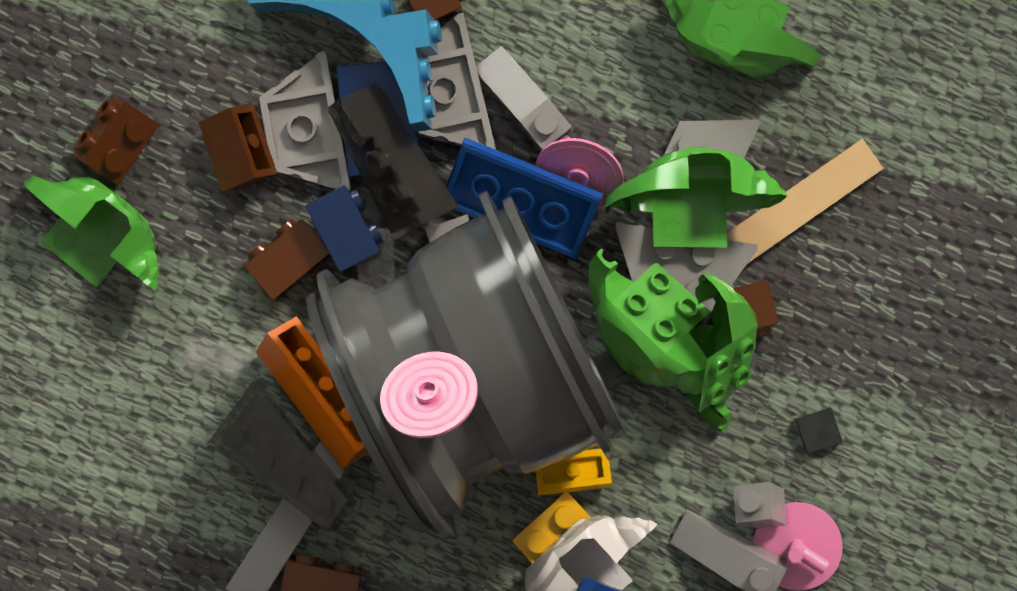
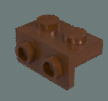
M113 95L111 99H107L99 107L96 114L97 120L91 129L84 131L78 138L74 156L119 185L160 124L117 95Z

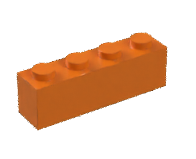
M297 316L268 332L256 350L257 355L341 468L344 470L369 454L344 405L320 347Z

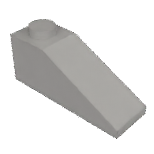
M502 46L476 66L478 76L540 152L549 144L558 141L561 137L571 132L572 126Z
M686 510L670 541L672 545L745 591H776L787 571V559L689 510Z

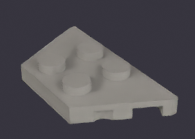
M459 13L441 27L442 42L437 43L438 55L424 57V59L429 60L431 66L432 80L427 81L428 95H432L435 101L436 117L431 118L432 130L417 132L414 129V133L417 136L460 147L466 137L496 150L464 14Z
M322 51L316 54L314 59L298 71L295 70L288 75L279 85L272 87L259 97L267 145L277 173L332 189L345 185L349 192H352L326 51Z
M756 119L680 121L664 155L690 147H706L729 151L744 158L761 121Z
M618 222L615 224V231L633 282L657 262L695 298V287L699 286L698 278L702 274L716 276L732 286L757 251L758 246L756 244L727 240V248L653 247V228ZM713 298L702 303L710 310L709 313H712L715 305Z

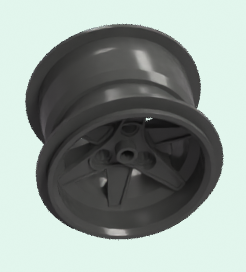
M487 191L479 194L486 213L455 227L417 250L407 263L408 273L375 288L353 278L340 284L335 276L325 269L317 273L319 291L306 297L311 324L328 369L358 434L383 481L404 515L418 532L425 533L434 527L445 539H449L456 534L453 514L464 510L471 484L501 469H504L508 474H530L569 459L598 444L606 458L610 461L616 458V454L608 435L615 433L618 439L627 435L593 358L511 196L502 200L504 208L498 211ZM426 352H445L461 358L472 369L478 385V396L475 406L464 422L450 432L432 438L406 436L396 431L387 422L381 409L380 395L386 378L394 368L406 359Z

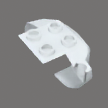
M597 515L580 519L550 544L526 569L525 591H577L585 576L623 590L633 580L617 562L630 548L651 532L657 524L651 520L629 518L621 515L615 518Z

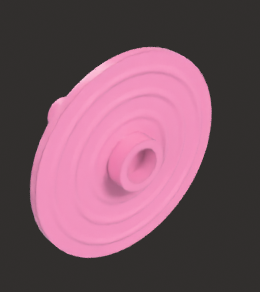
M568 135L546 146L540 152L535 164L539 168L603 193L598 207L604 206L607 196L623 184L622 168L612 153L594 142L570 138Z
M445 352L421 353L406 359L388 375L381 390V409L387 422L396 431L406 436L415 438L440 436L458 427L472 412L478 396L477 380L470 366L455 355Z
M802 502L786 503L787 525L756 529L753 543L787 559V571L779 584L780 587L790 590L815 588L827 581L839 566L843 550L841 533L835 521L817 506Z

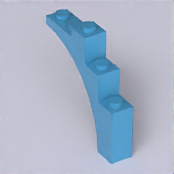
M248 0V4L258 13L289 11L313 14L340 23L364 37L379 51L391 68L404 97L409 124L417 132L432 130L431 118L436 117V106L433 96L428 95L427 81L432 80V72L429 60L424 59V57L438 55L437 43L442 42V32L439 21L434 20L427 10L389 16V14H394L393 0Z

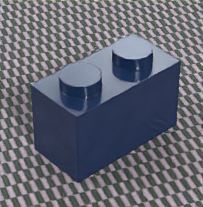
M343 185L305 205L340 273L343 274L381 254L378 245L384 241L374 222L367 225L360 212L366 210V207L357 190L349 192L348 188Z

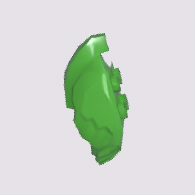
M664 0L669 11L670 20L676 24L679 38L688 47L689 51L705 60L760 80L773 75L788 65L816 67L822 58L815 49L795 36L781 30L790 7L777 1L715 0L711 2L708 0Z
M690 147L665 154L645 167L643 173L617 187L607 196L605 213L610 214L611 209L615 207L621 208L624 214H629L631 210L652 212L653 247L727 248L726 213L770 208L782 202L787 197V194L766 171H755L754 167L743 157L720 149Z
M32 175L23 183L39 200L60 216L41 240V243L97 288L118 261L156 291L159 270L157 267L158 255L155 253V235L150 229L149 222L123 198L90 177H73L68 181L53 182Z
M601 248L589 263V286L596 311L598 330L604 346L612 358L624 371L644 383L660 387L677 385L682 393L701 394L708 358L689 334V331L710 310L702 303L697 305V298L657 262L633 282L616 272L618 265L616 261L607 262L602 257L604 250Z
M702 274L698 278L699 286L695 287V295L698 300L697 305L712 298L714 299L715 305L712 309L714 325H700L689 331V334L708 359L701 402L699 394L696 395L689 392L688 395L694 407L707 424L722 432L728 427L731 412L725 405L726 400L738 388L744 386L751 376L750 367L756 348L757 319L756 313L743 296L735 292L730 285L716 276Z

